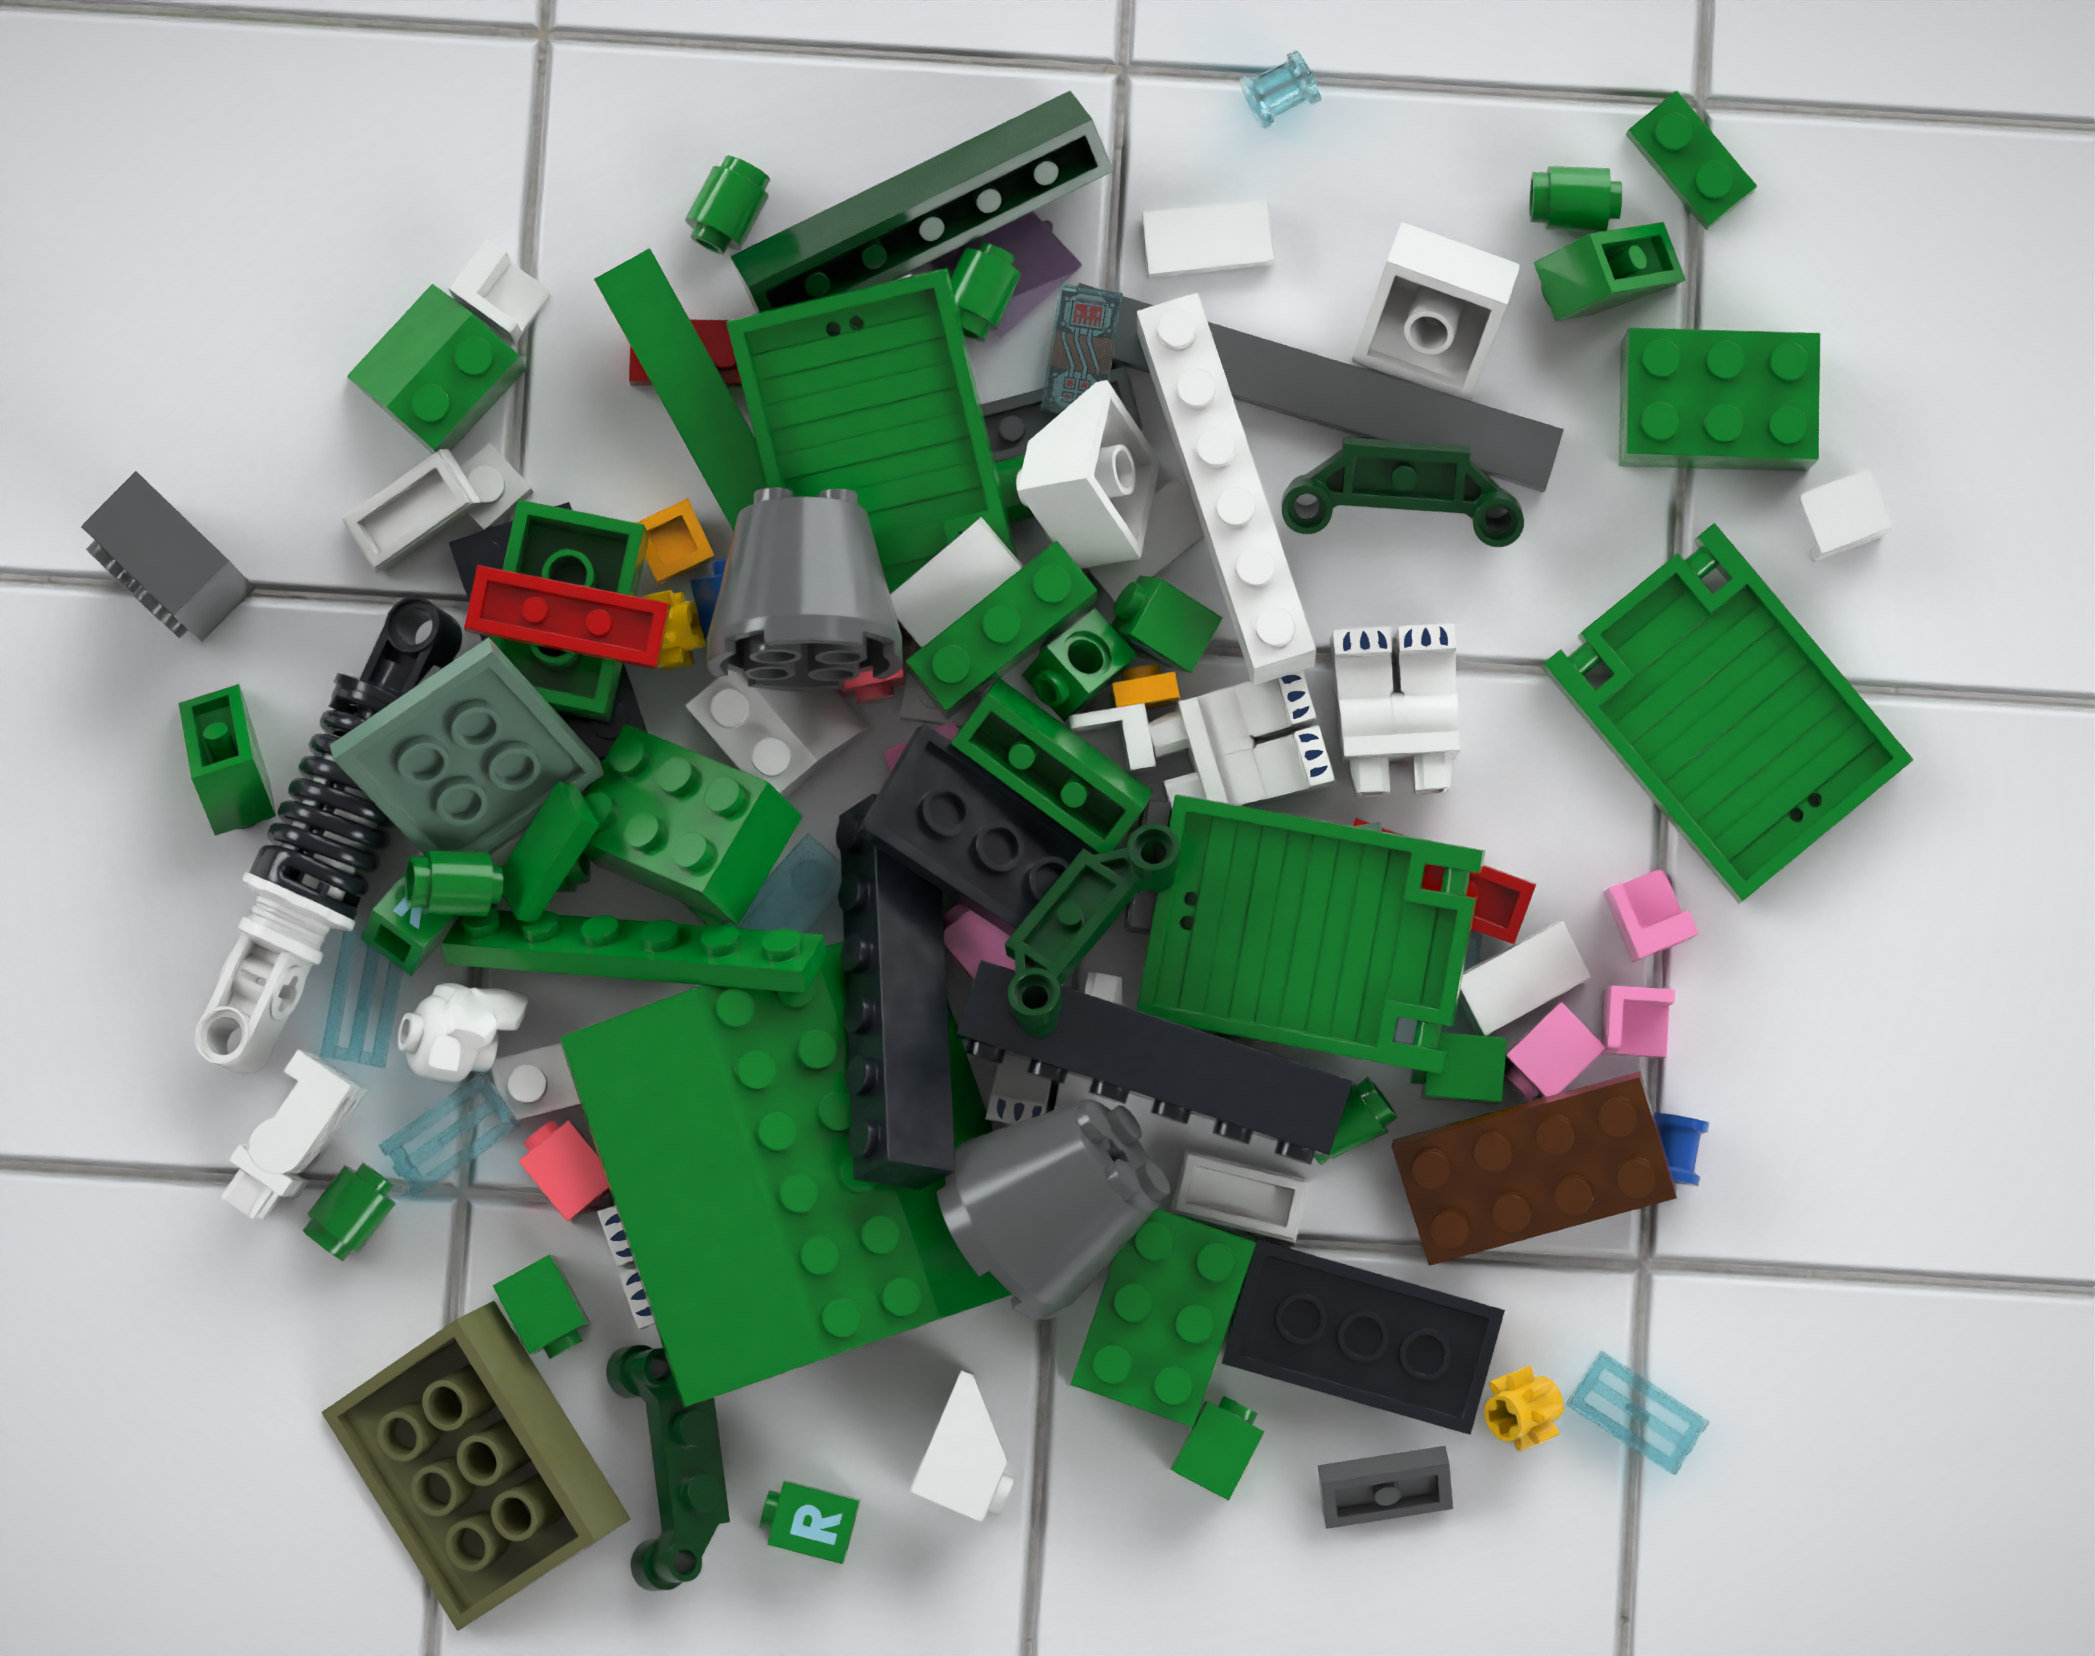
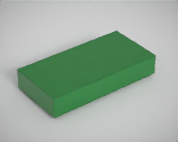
M561 781L556 783L502 867V894L518 920L536 923L599 827V823L576 785Z

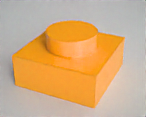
M688 498L636 522L644 524L649 534L645 558L658 586L716 559Z
M1157 664L1122 671L1123 681L1112 683L1111 693L1114 708L1145 703L1146 710L1176 705L1179 702L1180 695L1175 671L1161 674L1160 666Z

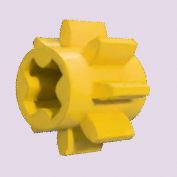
M672 590L644 595L642 598L670 604L658 668L664 667L667 671L694 665V657L691 650L703 648L706 645L695 601L685 602L683 592L673 593Z
M1526 1366L1489 1382V1387L1494 1396L1490 1397L1484 1406L1485 1420L1491 1432L1498 1439L1506 1442L1514 1441L1516 1450L1521 1452L1533 1445L1542 1444L1560 1434L1553 1422L1559 1419L1565 1410L1561 1392L1551 1379L1545 1376L1534 1377L1532 1367Z

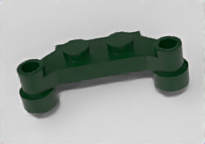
M1343 437L1342 450L1307 474L1294 478L1285 489L1281 500L1282 516L1285 523L1290 529L1300 534H1314L1324 529L1331 520L1333 508L1338 505L1466 514L1472 519L1477 537L1483 543L1492 547H1505L1512 544L1520 537L1524 528V516L1517 499L1506 490L1500 488L1470 460L1471 449L1467 445ZM1304 494H1310L1317 498L1310 505H1302L1296 501L1299 496ZM1494 507H1502L1507 510L1499 518H1492L1486 515Z
M1157 823L1143 825L1131 834L1127 847L1096 855L1083 848L1004 944L1006 955L1015 960V976L1008 987L1010 1009L1027 1034L1034 1037H1043L1055 1030L1059 1021L1058 1014L1062 1008L1060 986L1133 897L1143 891L1163 892L1174 884L1181 856L1178 838L1170 828Z
M634 1345L620 1348L611 1355L606 1367V1376L611 1389L616 1394L624 1398L641 1397L646 1403L662 1532L659 1539L646 1540L636 1547L631 1557V1573L636 1583L645 1590H671L678 1587L682 1582L694 1580L699 1575L702 1568V1556L718 1525L730 1522L715 1399L711 1398L683 1408L664 1349H652L646 1345Z

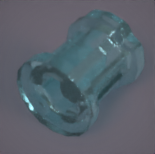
M1297 50L1287 54L1286 62L1256 77H1252L1249 74L1240 77V86L1247 103L1258 123L1264 129L1273 125L1274 117L1305 101L1311 105L1321 101L1317 83L1304 58Z

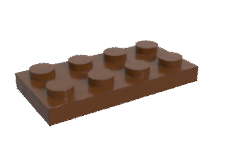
M1641 1071L1393 1139L1391 1145L1429 1266L1677 1198L1678 1191Z

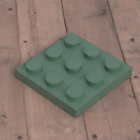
M489 637L330 745L333 760L423 855L426 850L490 852L531 824L558 781L576 785L580 791L604 775L601 762Z

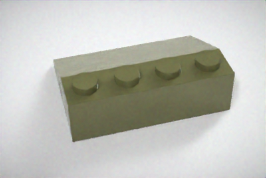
M495 1301L454 1320L321 1412L457 1631L631 1520Z

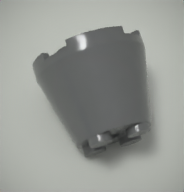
M764 488L755 491L754 504L742 509L737 517L707 637L708 671L715 677L728 676V670L743 673L748 678V687L787 691L844 688L845 680L854 679L860 673L872 670L873 678L886 679L896 674L903 665L902 636L868 514L864 508L858 505V494L848 489H829L820 492L819 497H793V492L785 488Z
M1087 1099L966 1140L954 1148L955 1172L945 1177L946 1185L936 1192L945 1222L958 1248L976 1274L980 1277L987 1271H990L1014 1295L1011 1298L1012 1309L1026 1317L1035 1320H1048L1076 1302L1157 1209L1160 1200L1170 1193V1184L1164 1172L1155 1163L1150 1161L1144 1148L1138 1141L1142 1136L1138 1121L1124 1106L1118 1105L1110 1110L1097 1101Z

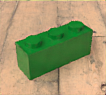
M1055 541L906 660L907 671L948 720L990 687L998 677L1001 678L1094 604L1097 600V589L1059 542Z
M1000 677L995 680L951 742L953 746L1099 853L1114 850L1143 812L1153 792L1152 789Z

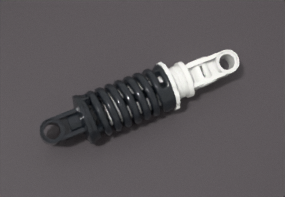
M411 596L397 602L387 615L385 625L361 676L355 677L337 673L333 681L336 686L331 694L332 700L328 707L334 710L325 711L319 720L320 726L326 734L319 733L312 736L308 746L314 756H305L298 765V770L304 778H295L288 787V794L295 801L286 800L280 804L277 813L284 823L272 824L267 832V838L274 845H264L260 848L249 873L245 872L242 881L257 894L256 903L250 910V916L247 918L242 916L237 926V929L242 933L235 948L223 964L216 989L195 1030L196 1048L200 1055L209 1062L244 1075L261 1070L269 1062L287 1018L296 1007L302 995L305 980L312 964L320 965L324 953L320 952V947L326 940V934L329 933L331 928L352 931L356 924L354 919L357 915V906L362 896L369 889L368 881L358 874L356 869L369 873L375 872L378 869L380 858L377 854L368 850L367 846L377 850L386 849L390 843V835L377 827V824L389 828H394L396 825L333 760L330 745L415 688L434 665L444 668L453 662L462 645L461 627L454 617L425 598ZM432 620L430 635L423 642L416 644L415 638L418 629L425 622ZM259 978L266 980L265 986L258 984L257 980ZM241 1027L242 1039L240 1045L235 1051L228 1054V1039L234 1030Z

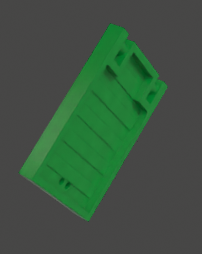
M948 268L742 316L726 322L767 487L789 489L793 492V497H819L820 492L829 489H848L858 494V505L864 508L868 514L890 594L980 517L985 520L1019 560Z
M1713 523L1694 540L1699 547L1698 550L1686 560L1679 553L1674 555L1578 635V639L1583 643L1569 656H1566L1560 649L1545 661L1541 668L1738 904H1740L1914 759L1725 534ZM1717 568L1727 580V583L1712 594L1701 579ZM1600 664L1611 678L1595 690L1584 675Z
M1175 794L1169 828L1178 838L1181 859L1176 870L1174 884L1168 890L1157 893L1136 1010L1188 1027L1443 1075L1446 1071L1449 1051L1439 1049L1443 1025L1451 1027L1455 1022L1477 898L1466 896L1470 872L1482 873L1486 850ZM1427 864L1445 867L1441 891L1423 888ZM1399 1017L1417 1020L1413 1044L1395 1041Z

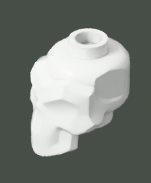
M457 983L436 985L433 994L421 1001L414 1014L406 1013L404 1015L398 1032L399 1050L406 1051L410 1070L421 1078L457 1083L465 1079L470 1071L486 1073L491 1068L497 1053L498 1029H518L527 1011L528 995L503 988L480 989L474 987L470 989Z

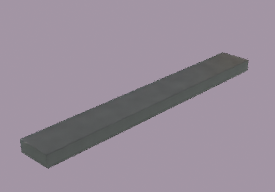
M1079 283L1076 294L1120 300L1110 362L1150 373L1137 334V311L1154 305ZM1208 322L1233 399L1365 439L1467 445L1471 449L1470 460L1486 475L1545 492L1564 429Z

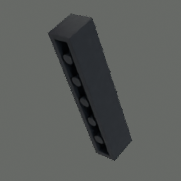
M871 794L839 815V824L836 830V844L840 850L841 884L838 902L843 910L844 931L841 965L845 970L846 1005L843 1013V1023L848 1032L849 1054L846 1087L850 1093L851 1128L848 1136V1147L853 1155L854 1180L922 1190L955 1172L942 890L856 834L877 797V794Z
M980 960L957 1031V1038L968 1041L966 1053L999 1064L1003 1063L1005 1054L1030 1061L1027 1073L1060 1084H1064L1067 1074H1071L1092 1081L1089 1093L1121 1104H1126L1128 1095L1132 1094L1154 1102L1150 1113L1182 1124H1188L1191 1114L1215 1121L1212 1133L1249 1145L1252 1134L1276 1141L1275 1154L1311 1165L1314 1154L1325 1158L1330 1155L1353 1080L1064 986H1060L1062 1008L1058 1014L1059 1021L1057 1027L1049 1035L1034 1037L1022 1029L1020 1022L1013 1016L1010 1009L1008 987L1015 976V970Z

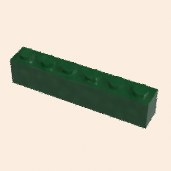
M1070 90L730 256L756 313L889 282L1114 172L1093 119Z

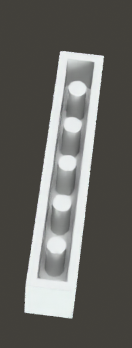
M1198 292L1137 311V334L1253 686L1312 668L1315 665L1316 647Z

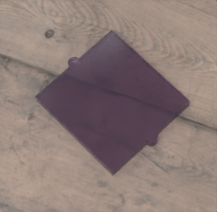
M1033 211L930 262V265L935 270L948 268L949 277L951 278L964 248L978 250L981 242L995 245L1015 257L1012 266L1022 275L997 330H992L1000 340L1082 267L1078 259L1052 233V222L1048 220L1042 222Z

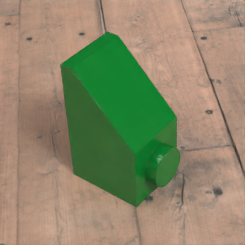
M1664 222L1590 233L1534 262L1541 281L1543 297L1550 306L1555 321L1594 315L1675 286L1686 280Z
M237 684L178 703L191 779L214 835L216 836L235 829H246L256 825L258 822L276 817L269 776L240 685Z

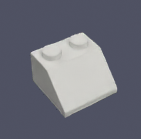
M1401 222L1351 361L1413 384L1471 401L1509 302L1521 264Z
M1108 380L1093 384L1028 441L1023 467L1017 474L1016 487L1022 504L1029 507L1045 530L1049 543L1052 545L1055 541H1058L1080 569L1141 559L1161 461Z
M728 670V676L718 677L685 705L689 715L736 769L768 781L785 799L868 729V726L836 689L787 691L748 687V678L743 673Z
M961 1370L909 1492L982 1523L987 1510L1000 1515L1015 1478L1003 1473L1008 1459L974 1375Z

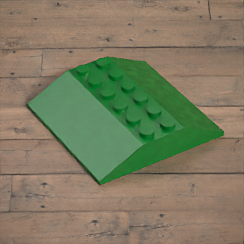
M844 941L826 946L827 958L806 993L701 985L559 1038L683 1408L1013 1295L990 1271L979 1277L958 1248L945 1222L936 1193L946 1185L945 1177L922 1190L854 1180L853 1155L848 1147V1136L851 1128L850 1093L846 1087V1071L849 1065L848 1032L843 1023V1013L846 1005L845 970L841 965V950ZM947 999L954 1148H956L966 1140L993 1132L990 1121L985 1119L987 1112L962 1040L957 1038L958 1028Z

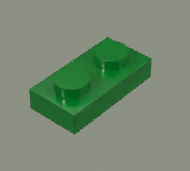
M1677 90L1629 128L1626 133L1630 141L1705 230H1708L1757 188L1754 181Z

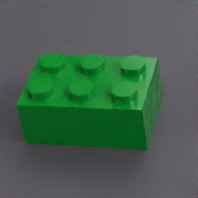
M1629 327L1621 341L1619 466L1809 471L1819 459L1820 333Z
M518 499L503 570L637 597L649 534L644 524ZM488 636L556 712L610 723L623 663Z
M625 724L601 763L604 775L589 784L582 795L599 823L598 829L582 853L598 867L738 926L803 816L768 781Z
M1157 1208L1112 1260L1070 1385L1194 1427L1257 1242Z

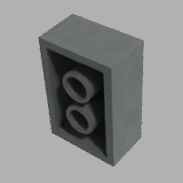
M137 471L81 526L94 539L86 550L110 574L133 593L132 595L178 638H181L189 630L203 642L255 589L248 579Z

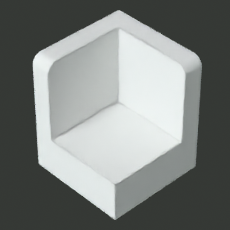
M485 238L448 288L455 301L514 344L517 343L550 298L548 288L510 261L507 252L488 238Z
M1870 468L1804 492L1799 497L1800 506L1815 541V545L1809 550L1814 562L1881 538L1893 528Z
M1145 703L1068 717L1066 722L1067 728L1131 775L1139 776L1153 772L1156 763Z

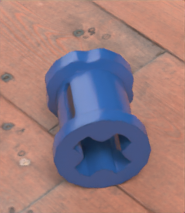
M1653 1112L1674 1182L1682 1185L1699 1186L1700 1176L1695 1173L1696 1158L1701 1134L1708 1132L1710 1123L1685 1116Z

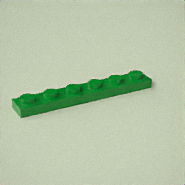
M490 907L487 916H459L441 942L445 965L806 993L827 958L824 935L798 933L791 929H778L774 931L736 928L728 924L715 926L676 924L671 920H656L653 922L616 919L609 915L594 917L558 915L551 911H543L540 918L534 924L516 919L512 911L497 910L494 907Z

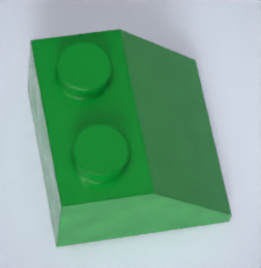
M431 284L347 377L428 451L434 454L440 449H449L451 452L523 374L526 367L520 355L479 318L434 284Z

